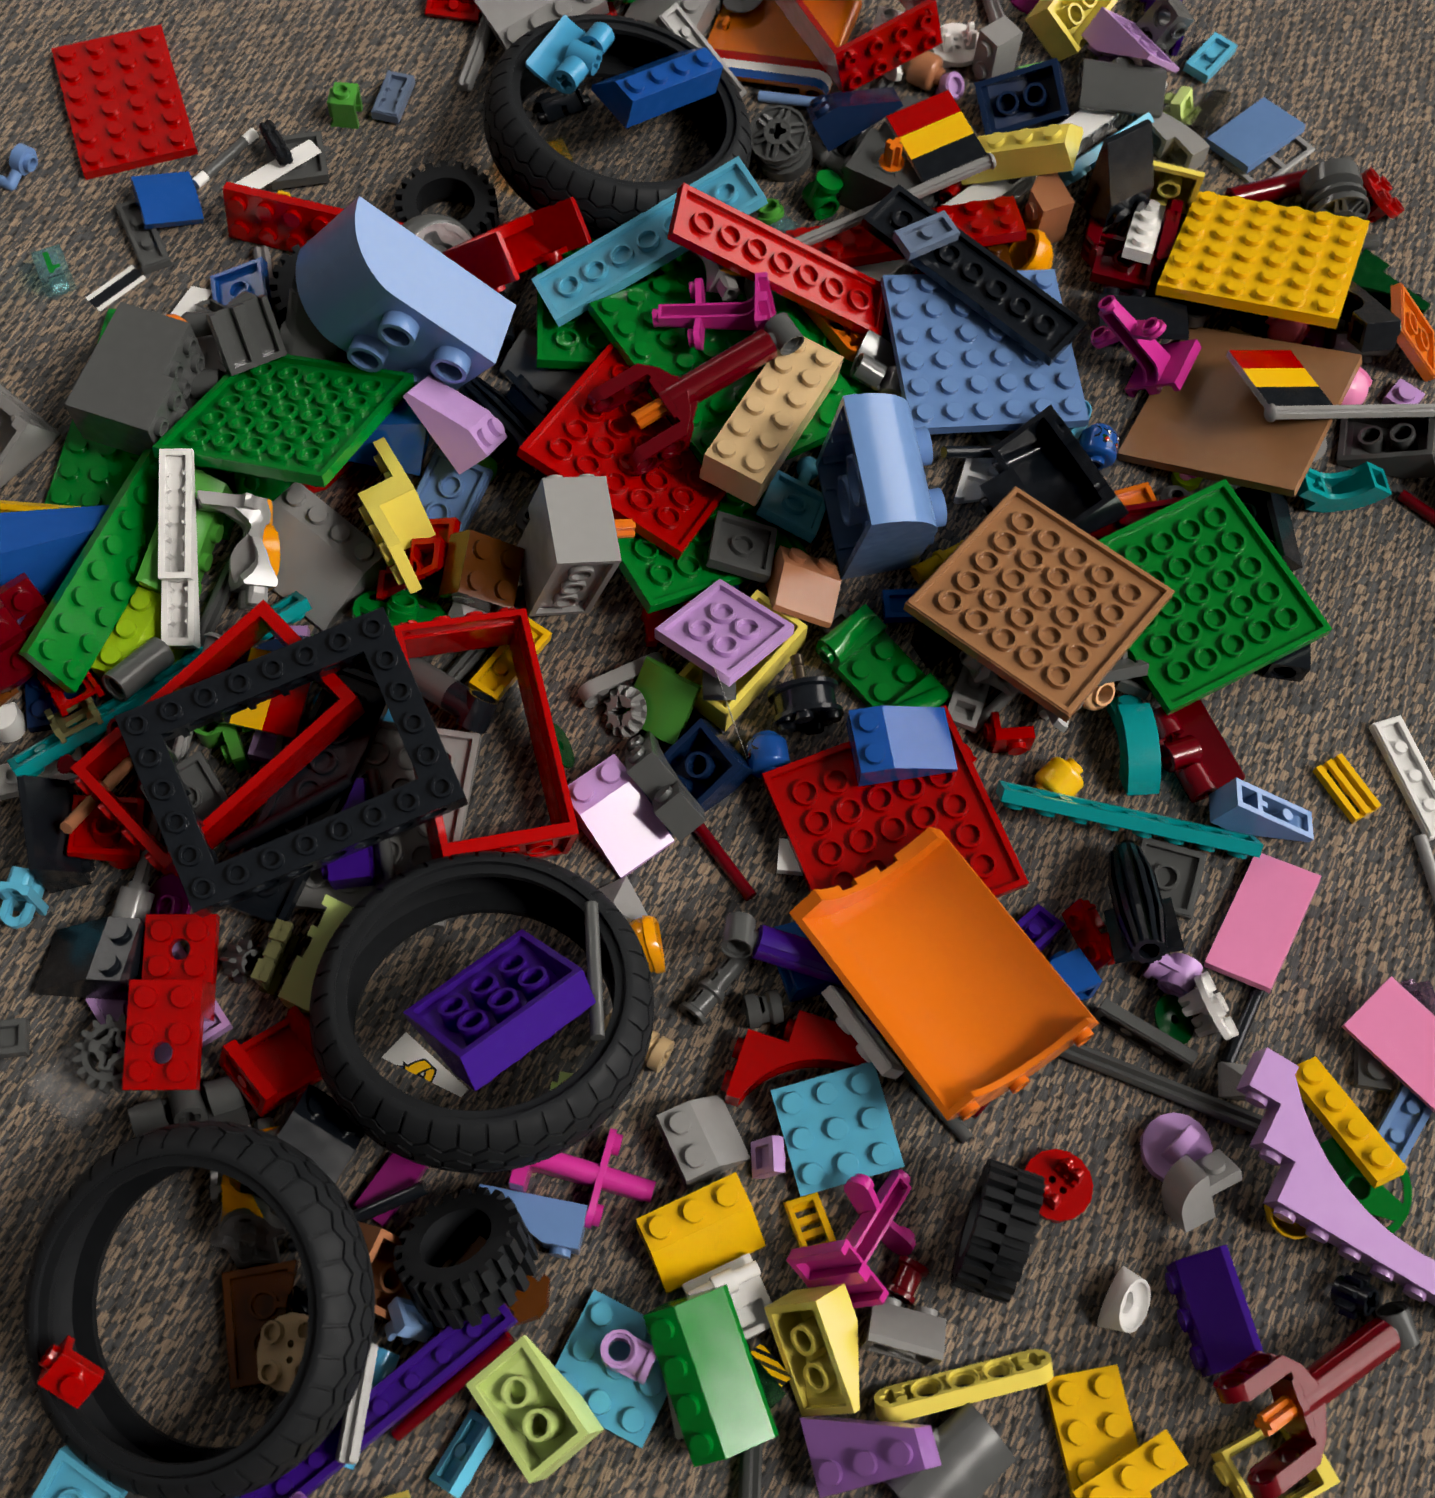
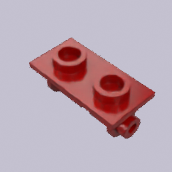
M1082 898L1078 899L1061 915L1078 947L1097 972L1106 964L1108 966L1115 964L1108 932L1101 934L1099 931L1105 925L1096 910L1095 904H1090L1089 900L1083 901Z

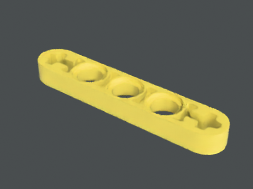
M1030 1349L881 1388L874 1395L876 1416L882 1422H902L963 1406L968 1402L975 1403L1048 1383L1054 1375L1051 1355L1041 1349ZM999 1375H1005L1004 1377H999V1378H996V1377H995V1376H999ZM966 1384L969 1385V1386H966V1387H957V1386H960V1385H966ZM925 1394H934L932 1396H922Z

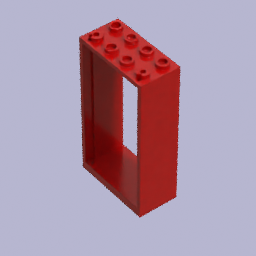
M775 0L841 92L858 89L942 43L936 0H899L907 10L906 12L839 48L836 47L802 0Z
M263 599L145 703L224 672L268 632L284 647L302 639ZM335 673L322 677L323 681L319 682V684L335 699L336 703L203 820L205 826L201 828L212 850L365 713L358 697ZM117 726L70 767L78 776L74 782L86 795H90L97 802L101 800L97 807L111 821L114 820L120 827L122 825L125 826L121 833L134 846L137 845L142 851L147 849L148 853L144 857L157 871H161L166 876L172 873L179 878L170 853L101 780L129 755L120 729Z
M504 607L497 612L485 614L481 611H473L463 617L455 618L443 615L435 617L431 621L417 622L416 620H408V622H401L393 626L394 633L409 667L410 658L502 645L510 646L551 825L448 843L443 816H440L425 823L432 859L445 856L452 858V855L468 852H475L476 854L480 851L518 853L539 859L568 854L579 835V830L526 608ZM413 767L414 776H415V780H416V779H418V776H417V774H416V772H415V769H414V767Z

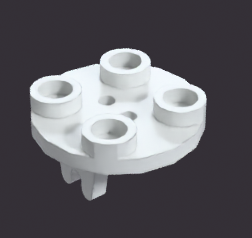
M968 22V25L948 23L940 26L942 43L930 49V51L942 57L943 68L965 67L973 64L979 32L974 29V22Z
M1208 971L1195 976L1197 988L1179 998L1178 1002L1184 1007L1182 1012L1186 1017L1201 1013L1191 1020L1193 1026L1198 1027L1195 1029L1197 1036L1203 1037L1220 1032L1226 1041L1238 1036V1029L1231 1016L1225 1017L1229 1008L1221 992L1213 993L1217 989Z

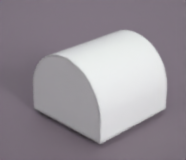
M11 702L0 706V741L6 743L17 741L25 734L27 723L25 715L16 703Z

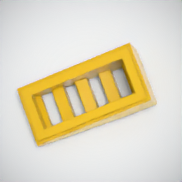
M818 1192L783 1202L798 1248L806 1247V1242L825 1236L826 1241L817 1244L836 1241ZM815 1207V1213L797 1219L795 1213ZM820 1221L821 1226L802 1232L801 1227Z

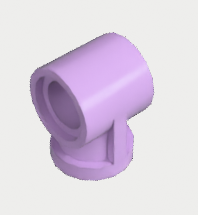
M1174 952L1171 955H1163L1161 960H1156L1154 963L1149 964L1148 962L1142 976L1148 979L1153 977L1158 980L1157 986L1166 994L1181 998L1194 990L1196 985L1194 977L1202 973L1203 966L1191 956Z
M618 1329L606 1334L600 1346L601 1359L605 1367L642 1385L645 1384L657 1358L653 1345L635 1337L626 1330ZM616 1341H623L630 1347V1355L623 1361H615L608 1354L609 1347Z

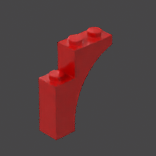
M799 1010L796 1020L789 1018L783 1039L789 1040V1042L748 1029L745 1039L738 1037L732 1057L738 1060L734 1072L726 1071L721 1090L726 1092L725 1103L738 1107L755 1088L777 1075L804 1068L842 1070L866 1063L867 1061L856 1050L858 1043L854 1037L847 1035L836 1022Z

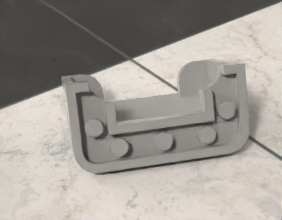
M1 384L0 488L53 445L60 434L52 425Z

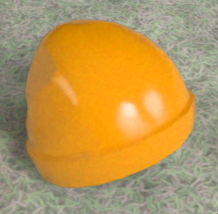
M1038 229L1026 230V240L1012 242L1008 248L1012 267L1016 271L1045 270L1052 267L1053 248L1045 233Z
M643 915L629 924L643 948L650 973H664L666 967L659 923L655 917Z

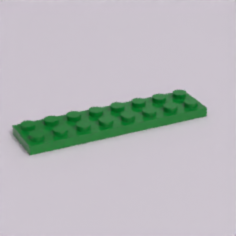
M152 448L145 449L19 652L21 656L66 693H76L126 609L131 597L140 585L135 579L158 522L159 458H155Z

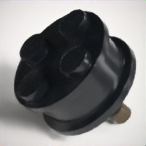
M794 654L790 656L794 680L775 686L767 694L768 702L774 705L776 716L772 719L773 728L777 730L779 735H788L801 730H805L806 735L820 734L824 732V727L841 721L844 716L843 707L837 704L835 696L839 689L838 681L826 676L807 677L803 655Z

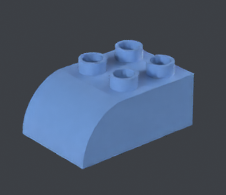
M357 197L301 247L297 256L296 284L301 303L307 315L326 339L347 352L348 360L357 368L367 372H378L381 369L413 373L415 385L428 375H432L457 390L496 364L516 304L362 197Z
M861 393L842 396L816 460L841 580L910 568L916 564L927 546L934 543V536L938 532L937 527H943L947 524V507L944 494L940 488H928L923 467L931 465L933 462V446L930 433L925 426L914 427L908 401L897 395Z

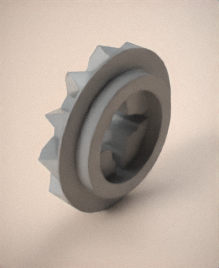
M619 685L618 689L610 690V698L604 701L607 705V711L602 714L608 720L606 727L613 730V735L627 738L636 735L642 729L647 716L644 696L637 688L629 685ZM623 707L631 708V711H627L623 716L619 714L620 709H623Z

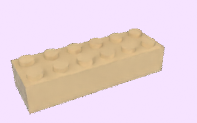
M804 337L802 346L789 355H781L777 349L778 356L765 364L704 454L699 478L753 506H756L834 386L841 369L843 356Z

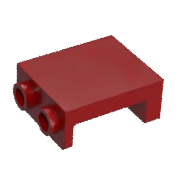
M297 1006L288 1009L284 1020L241 1045L234 1039L222 1047L219 1065L260 1117L301 1093L309 1083L314 1085L322 1080L312 1049L309 1016L305 1013L302 1014Z

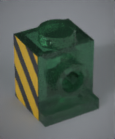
M760 1343L750 1353L771 1410L786 1395L782 1387L792 1377Z

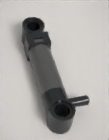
M421 657L409 659L411 672L422 697L456 717V722L462 727L475 733H486L499 705V702L494 697L482 691L471 689ZM367 659L361 661L362 665L372 670Z

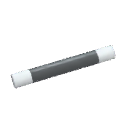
M250 128L193 177L192 180L195 187L200 189L259 137L257 131Z

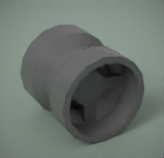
M778 989L767 990L764 995L756 996L753 993L743 995V1007L749 1029L760 1028L763 1023L768 1022L773 1025L784 1023L783 1007Z

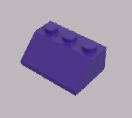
M1227 1244L1176 1260L1166 1266L1168 1271L1165 1273L1166 1285L1172 1295H1176L1180 1307L1177 1310V1318L1181 1329L1184 1332H1188L1192 1347L1189 1349L1190 1358L1195 1369L1201 1371L1202 1377L1226 1372L1256 1350L1264 1352Z

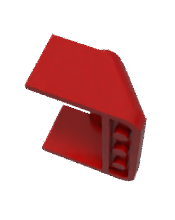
M572 196L557 202L553 206L549 205L505 222L443 251L442 254L499 293L506 289L505 284L519 280V273L543 262L546 263L547 267L559 263L563 260L562 254L591 244L592 239L576 200Z

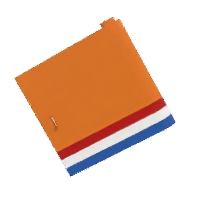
M762 0L756 9L746 13L731 12L722 4L720 14L716 18L707 41L738 81L799 88L800 95L819 96L825 94L826 96L829 94L833 80L775 0ZM802 0L837 48L849 42L862 8L861 0Z

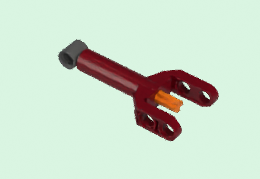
M778 313L767 321L764 329H760L683 376L671 375L659 367L637 363L592 390L587 397V403L595 413L610 412L651 388L652 394L656 399L631 413L638 428L643 429L667 415L673 426L636 447L634 453L629 457L628 465L634 474L643 475L689 448L694 431L693 421L698 403L778 356L777 349L784 356L795 352L802 346L804 337L787 313Z
M1392 1301L1382 1304L1375 1310L1376 1318L1369 1321L1306 1368L1286 1356L1256 1350L1214 1381L1213 1386L1218 1400L1223 1404H1235L1242 1401L1250 1402L1270 1387L1274 1402L1257 1414L1254 1424L1256 1428L1262 1429L1263 1435L1266 1437H1270L1282 1427L1291 1437L1249 1469L1247 1482L1254 1498H1276L1318 1467L1322 1461L1327 1439L1326 1405L1397 1351L1411 1349L1420 1343L1409 1305L1406 1302Z

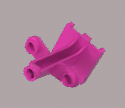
M767 272L755 273V294L748 301L705 303L703 278H695V281L689 282L691 300H695V303L658 304V308L652 309V320L655 328H693L688 329L687 332L688 344L690 348L695 347L697 351L704 350L705 329L759 331L764 329L767 321L776 315Z
M1114 295L1102 298L1098 303V308L1100 309L1098 315L1108 327L1100 326L1091 333V344L1095 348L1100 349L1120 341L1138 362L1124 389L1128 396L1131 398L1135 397L1138 390L1146 389L1149 395L1160 394L1163 386L1170 385L1175 392L1180 391L1202 348L1198 340L1192 339L1159 344L1155 339L1161 336L1167 327L1161 319L1151 317L1147 320H1136L1116 300Z
M610 1128L600 1164L562 1152L536 1164L513 1169L509 1180L510 1190L526 1193L531 1174L540 1173L594 1188L584 1225L585 1228L591 1229L592 1226L599 1227L605 1205L598 1204L601 1191L639 1202L646 1201L650 1203L656 1181L608 1167L611 1155H619L623 1135L618 1134L617 1129Z
M901 1169L891 1170L877 1193L874 1190L873 1180L867 1175L856 1174L848 1179L844 1185V1192L858 1213L859 1218L844 1240L795 1248L791 1250L786 1259L808 1288L845 1283L854 1309L884 1304L889 1292L868 1267L867 1262L880 1240L891 1251L899 1255L911 1254L916 1246L914 1233L909 1228L899 1226L893 1221L912 1189L909 1185L911 1181L910 1176Z

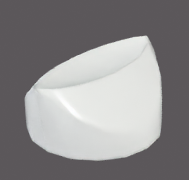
M1123 1266L1116 1274L1106 1294L1099 1313L1097 1327L1125 1333L1136 1331L1143 1323L1150 1306L1151 1292L1148 1282Z

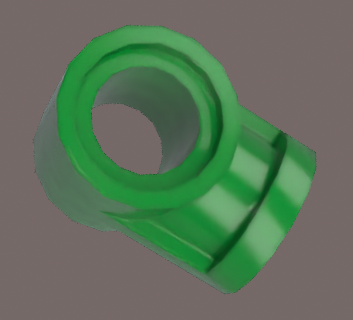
M824 169L818 171L814 181L809 183L801 194L805 204L818 221L832 217L839 209L840 204L835 195L840 192L843 180L837 173L831 170Z

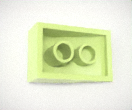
M526 1335L518 1339L465 1384L529 1484L548 1478L604 1430L583 1397Z

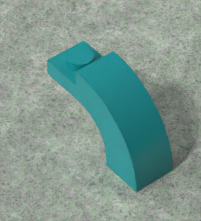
M1366 461L1355 468L1338 473H1322L1309 468L1297 495L1303 498L1307 510L1326 513L1361 508L1391 496L1392 493L1384 469Z
M1132 695L1114 697L1106 708L1118 736L1120 749L1119 779L1127 796L1159 794L1161 784V753L1156 720L1150 703H1142L1140 698Z

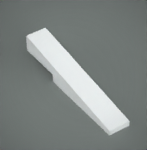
M192 448L159 449L158 579L161 580V640L170 649H198L201 647L194 450Z

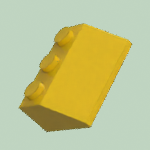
M736 1172L636 1219V1227L666 1294L681 1288L682 1284L741 1256L748 1253L751 1254L766 1247L753 1207Z

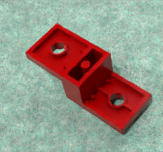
M146 914L142 980H129L122 1090L200 1091L204 1021H214L220 924V916L218 914H211L204 918L196 914ZM185 940L190 946L189 954L183 959H175L172 954L173 946L178 941ZM162 1043H168L172 1048V1057L168 1062L160 1064L155 1059V1049Z

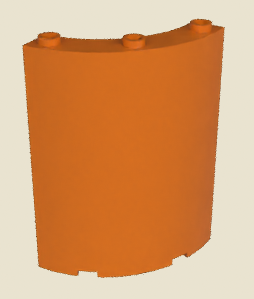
M928 827L911 843L897 852L893 857L896 862L883 871H880L877 867L853 879L851 882L853 887L842 890L839 885L827 889H814L789 914L945 1119L948 1121L960 1117L962 1121H965L973 1116L982 1106L1010 1090L1013 1094H1016L1030 1082L1028 1077L1054 1060L1073 1044L1077 1047L1085 1044L1094 1036L1092 1029L1099 1022L940 829Z

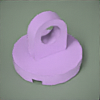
M1175 1112L1163 1114L1155 1118L1146 1126L1140 1137L1142 1162L1150 1174L1163 1182L1169 1169L1186 1154L1195 1162L1212 1153L1213 1150L1209 1134L1203 1126L1190 1116Z

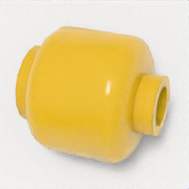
M1055 756L1035 774L1036 785L1034 788L1074 796L1084 786L1080 775L1083 769L1071 757L1065 760Z

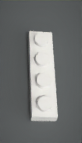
M1150 199L1149 204L1142 211L1134 212L1122 251V258L1150 264L1166 206Z

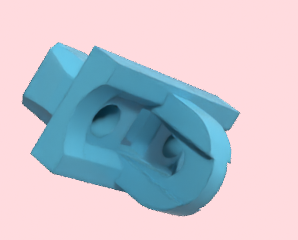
M12 866L7 882L0 881V898L3 900L0 908V919L13 929L26 927L32 921L35 911L39 915L46 916L49 908L42 899L45 887L37 879H34L35 876L28 868ZM22 910L19 916H12L13 911Z

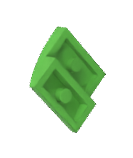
M647 656L634 686L644 696L647 706V716L642 729L646 732L650 731L653 736L673 745L682 737L702 686L676 674V669ZM626 708L624 713L631 711V708Z

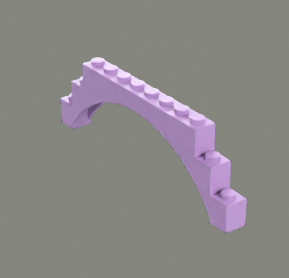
M1269 1048L1254 1052L1236 1090L1246 1095L1245 1100L1261 1109L1267 1108L1249 1146L1259 1151V1157L1275 1166L1281 1164L1263 1203L1274 1209L1273 1215L1289 1224H1294L1295 1222L1306 1229L1305 1234L1321 1243L1329 1242L1339 1248L1338 1254L1345 1259L1355 1263L1361 1261L1371 1267L1370 1273L1386 1282L1394 1281L1404 1287L1403 1293L1420 1302L1426 1300L1435 1306V1260L1416 1251L1386 1229L1362 1206L1342 1182L1314 1135L1302 1104L1295 1076L1299 1066Z

